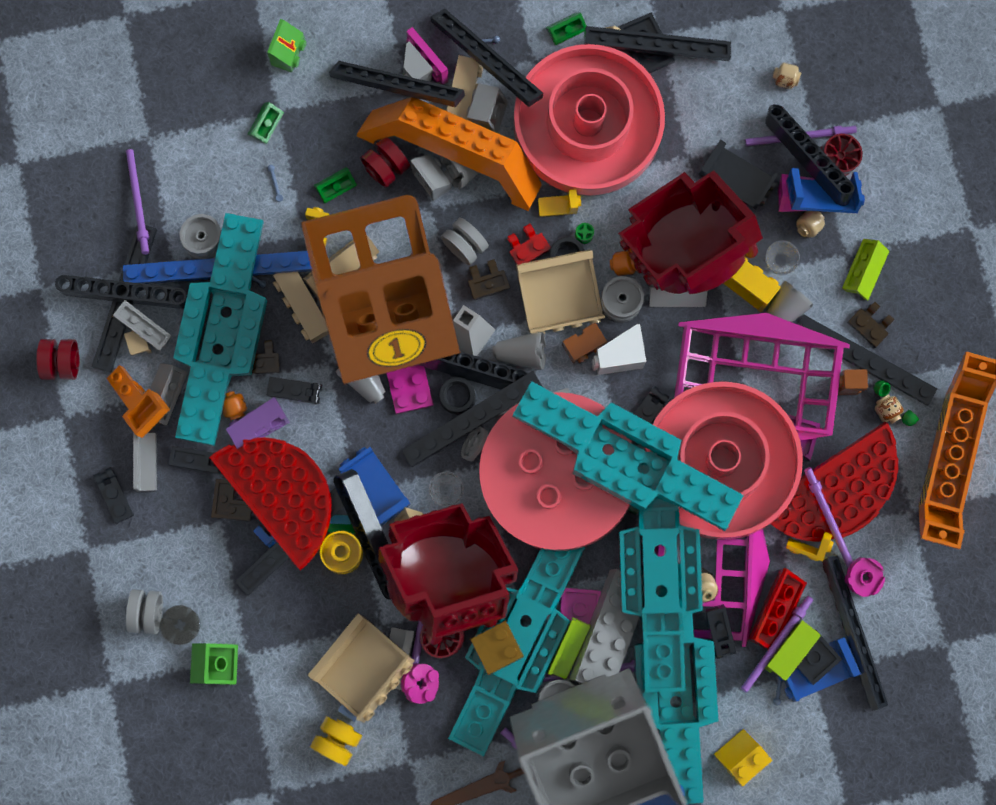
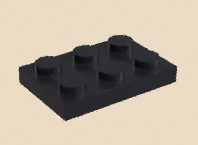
M652 12L618 26L621 30L662 34ZM629 51L631 57L639 62L649 74L675 63V58L671 55Z

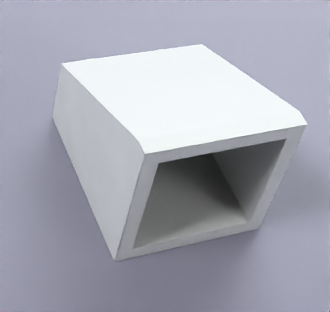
M640 324L633 326L597 349L592 359V366L594 371L597 370L598 375L643 369L646 363V356Z

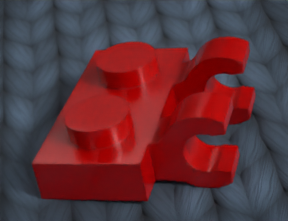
M531 224L526 225L523 229L529 238L525 243L520 244L515 233L507 238L513 250L509 251V254L516 265L531 262L551 249L542 232L536 235Z

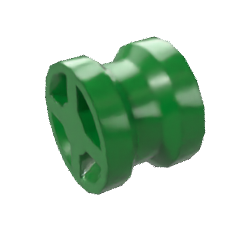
M589 223L579 224L575 231V239L581 244L590 243L594 236V228Z

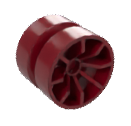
M836 134L820 147L845 176L857 168L862 161V147L858 140L849 134Z
M385 137L375 144L378 154L369 149L360 157V160L369 175L380 185L387 188L396 180L392 170L402 175L410 168V163L401 150L389 138Z
M41 339L37 348L39 378L41 380H55L59 374L61 380H75L78 376L80 364L77 341L75 339H61L58 345L55 339Z
M423 625L420 632V642L423 649L429 655L436 658H445L460 651L465 641V631L442 637V641L439 644L432 645L427 641V630Z

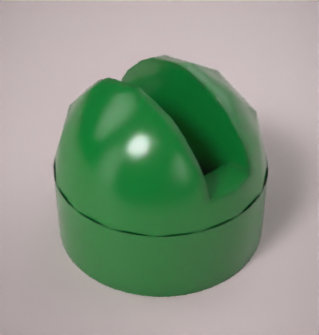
M877 381L873 386L874 392L881 397L887 396L891 389L890 384L885 381Z
M907 410L902 416V422L906 426H913L919 421V418L911 410Z

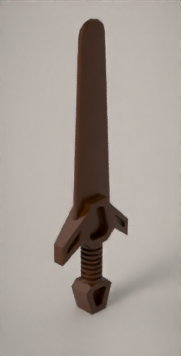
M505 760L498 763L495 773L434 800L431 805H457L499 789L513 793L517 790L508 785L511 778L524 775V769L520 767L517 770L515 769V771L513 770V772H504L502 770Z

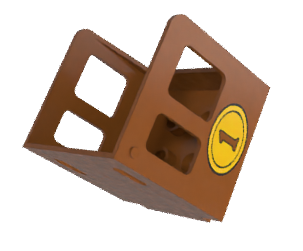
M404 195L301 222L315 286L343 384L460 353L439 261L429 251L418 202L413 196ZM396 217H403L412 248L411 255L380 264L374 263L365 232L366 226ZM347 230L352 233L360 267L357 270L336 275L331 270L323 240L327 235Z

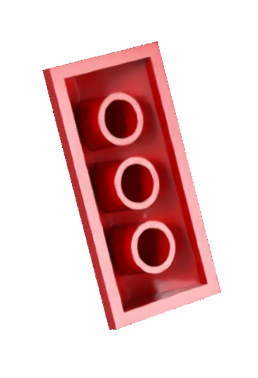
M786 568L780 569L748 640L768 650L791 619L807 582Z

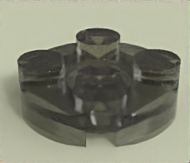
M183 605L169 608L160 621V631L163 637L176 645H185L192 642L198 636L201 626L198 614L192 608ZM180 619L186 624L182 631L175 627Z

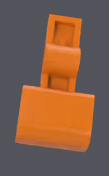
M121 365L106 378L129 409L122 417L136 436L143 438L170 410L158 393L150 389L145 392L142 386L134 381Z

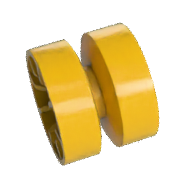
M336 531L324 539L320 547V557L323 564L336 574H349L360 566L363 559V549L354 535L346 531Z
M326 716L320 729L328 734V737L316 735L310 748L341 765L347 766L353 754L344 748L345 745L357 747L363 735L354 731L353 726L339 719L334 720Z

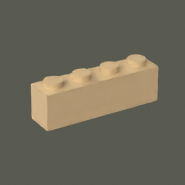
M458 56L452 87L463 89L465 97L456 108L447 107L448 112L468 120L467 109L471 107L473 101V91L478 86V77L481 78L483 73V67L473 58Z
M367 235L371 255L374 261L377 258L376 255L379 253V250L376 248V246L373 244V242ZM354 240L328 258L331 270L336 275L357 270L360 267ZM310 272L303 279L319 298L313 273Z
M289 272L273 275L276 280L273 284L278 292L282 291L285 295L282 299L287 308L291 307L293 309L292 317L296 324L301 323L304 328L301 330V333L306 341L310 339L314 343L327 336L329 331L325 318L299 273Z

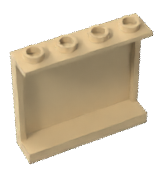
M592 250L516 265L530 333L543 332L545 334V330L550 329L556 332L564 330V326L571 325V328L583 326V322L589 321L590 324L599 323L602 318H605L594 270Z
M357 614L308 676L318 682L355 715L358 721L365 723V721H369L373 717L374 710L378 705L380 706L386 701L387 694L391 689L394 690L399 685L400 678L412 669V664L415 660L364 616Z

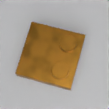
M507 621L471 639L488 675L524 657Z

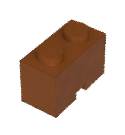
M596 322L584 328L581 333L582 335L577 336L574 334L562 342V346L573 364L576 362L579 364L589 359L588 355L593 352L596 354L597 349L607 343Z
M867 369L841 371L838 395H858L868 389Z

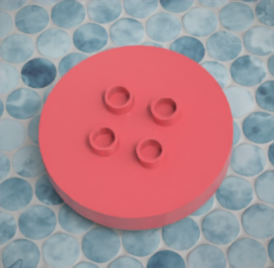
M584 44L566 47L548 55L528 73L526 78L543 92V98L530 107L518 97L516 98L514 134L531 167L543 181L565 192L576 189L577 195H601L627 186L648 168L657 153L663 136L665 111L658 86L649 72L639 62L614 48Z
M734 382L706 383L690 388L676 396L656 417L653 423L654 426L682 440L677 460L744 495L726 531L679 507L681 526L699 529L700 537L709 539L731 540L742 538L770 525L792 501L802 474L803 456L801 442L797 430L787 413L765 393L750 386ZM645 448V451H647V452H653V451H651V450Z
M563 392L554 393L597 417L605 409L601 404L581 395ZM518 404L513 406L491 429L480 458L481 489L492 515L514 537L528 545L544 550L568 551L579 549L605 537L621 522L631 505L572 474L577 454L564 444L513 418V413ZM602 425V427H603L604 429H606V430H608L609 432H611V433H613V434H615V435L621 437L622 439H625L626 441L632 443V441H631L630 439H628L627 437H625V436H623V435H621V434L615 432L614 430H612V429H610V428H608V427ZM605 445L602 448L606 455H611L614 452L611 445Z

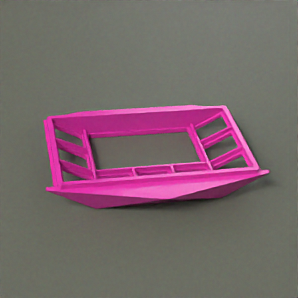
M769 313L679 322L678 326L684 327L674 398L684 392V387L693 388L702 385L685 380L688 359L710 364L707 383H712L714 380L716 364L801 375L796 422L794 425L800 441L833 435L843 349L850 348V344ZM692 331L713 335L710 357L689 352ZM720 336L744 340L741 361L717 358ZM750 340L774 343L771 365L747 361ZM781 344L805 347L802 369L778 366ZM811 348L835 349L832 371L809 370ZM808 376L831 377L829 398L827 400L805 398ZM805 404L827 406L825 428L801 426Z
M763 529L752 535L745 536V540H717L715 582L718 586V594L714 601L702 602L703 606L707 607L724 604L726 608L743 609L741 631L732 632L733 640L742 641V647L747 645L770 563ZM663 545L655 547V555L658 557L664 556ZM723 545L745 546L744 571L722 569ZM722 576L744 577L743 603L721 601ZM693 629L694 637L712 639L710 630Z

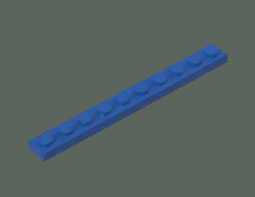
M308 251L257 255L252 276L312 271ZM215 258L123 265V281L154 284L211 279Z

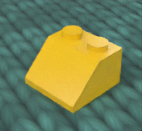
M744 729L714 753V756L738 785L742 787L773 761Z

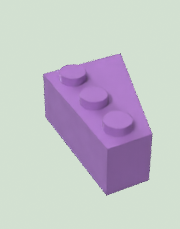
M273 397L257 409L247 413L242 419L231 422L226 430L238 449L243 446L244 439L251 440L253 438L265 437L290 422L276 398Z

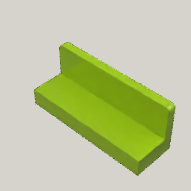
M863 238L842 289L844 291L857 293L864 300H869L889 253V250L879 240Z
M572 617L548 670L549 675L555 674L565 680L567 679L591 625Z
M800 621L782 643L765 669L768 672L773 671L786 681L821 635L806 622Z

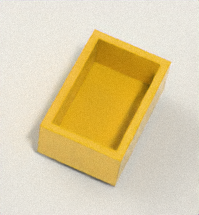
M745 257L746 261L738 272L723 284L758 311L762 312L781 287L778 285L777 280L767 277L763 274V270L760 267L751 265Z

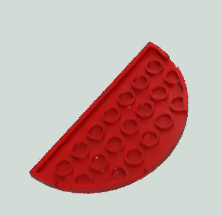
M887 422L882 423L812 469L816 480L820 481L821 491L842 538L859 531L869 524L880 513L879 510L883 507L886 500H889L894 489L899 459L897 458L896 440ZM805 474L800 479L792 501L771 525L793 538L821 542L824 532L830 534L832 532L815 494L811 492L808 486L809 481Z
M266 437L253 438L251 440L244 439L243 446L238 449L235 444L232 446L227 445L211 455L209 458L294 564L302 570L321 547L331 518L329 486L316 462L299 447L286 443L284 440Z

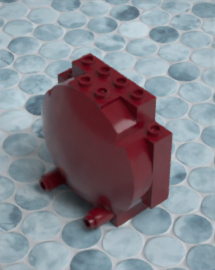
M714 170L697 182H694L684 172L628 209L631 215L629 218L631 225L618 233L621 239L619 244L625 252L627 250L630 252L628 254L635 263L636 271L639 274H644L643 278L649 286L653 285L656 290L660 289L661 291L664 290L674 294L684 292L689 294L701 293L723 284L738 272L746 261L745 257L754 258L757 255L758 247L756 243L763 239L755 214Z
M463 503L389 524V538L392 544H386L379 548V562L387 577V589L390 599L397 610L408 620L421 621L427 630L426 638L430 644L437 645L442 641V637L480 625L491 628L497 624V620L506 617L510 595L506 585L516 582L518 568L490 516L479 517L471 521Z

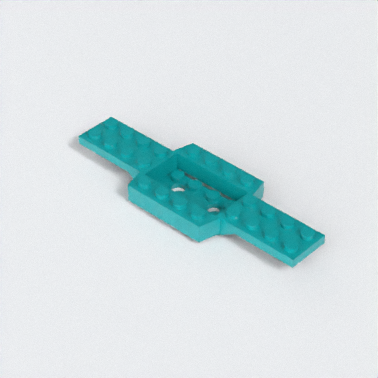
M225 213L210 282L190 283L173 358L191 367L175 438L215 446L225 396L231 377L252 374L267 306V299L250 291L252 274L264 225L263 220ZM212 292L213 298L202 343V348L199 360L196 361L201 334L210 299V294ZM224 307H229L232 310V314L227 318L221 315V310ZM216 344H221L224 348L223 352L219 355L213 353V347Z
M531 381L513 413V418L564 444L577 454L572 474L642 512L655 498L671 502L717 528L726 531L744 496L677 460L682 440L613 403H610L597 417ZM602 425L614 430L615 432L666 458L667 461H663L660 458L626 441L625 439H622L621 437L609 432L608 430L604 429ZM611 445L614 449L613 454H604L603 446ZM639 464H646L649 467V472L641 474L638 471Z
M648 452V453H650V454H652V455H654V456L660 458V459L663 460V461H667L666 458H664V457H662V456H660V455H658V454H656V453H654V452ZM643 463L639 464L638 471L641 474H646L649 472V467ZM655 498L643 512L639 510V527L620 532L622 612L642 617L645 692L686 691L683 616L703 610L700 530L681 526L679 507L671 502ZM679 532L681 555L682 608L679 606L677 535ZM640 534L643 536L644 596H645V607H644V608H643V603H642V573H641V543H640ZM657 545H663L666 548L664 556L658 557L655 555L654 549ZM659 585H664L667 588L666 596L659 597L656 594V588Z
M585 547L568 551L540 549L520 590L507 588L510 595L506 617L497 620L495 626L507 621L524 657L488 675L473 643L471 644L465 658L479 669L480 672L448 739L484 757L516 690L538 692L571 622L556 607ZM551 614L545 626V629L530 657V660L518 682V675L533 647V644L547 618V615ZM525 615L530 616L532 620L531 625L528 627H523L520 623V619ZM480 625L476 636L491 628Z
M678 564L679 606L682 608L681 564ZM659 585L656 588V594L659 597L667 595L668 591L664 585ZM691 613L683 616L686 691L645 692L644 643L641 642L633 645L635 681L647 707H650L653 715L651 717L656 729H658V734L677 781L684 789V798L687 804L704 803L699 727L719 721L714 641L694 637L693 616ZM691 644L693 650L697 719L693 715V698L689 646ZM678 696L681 698V705L679 707L671 706L670 700L672 697Z

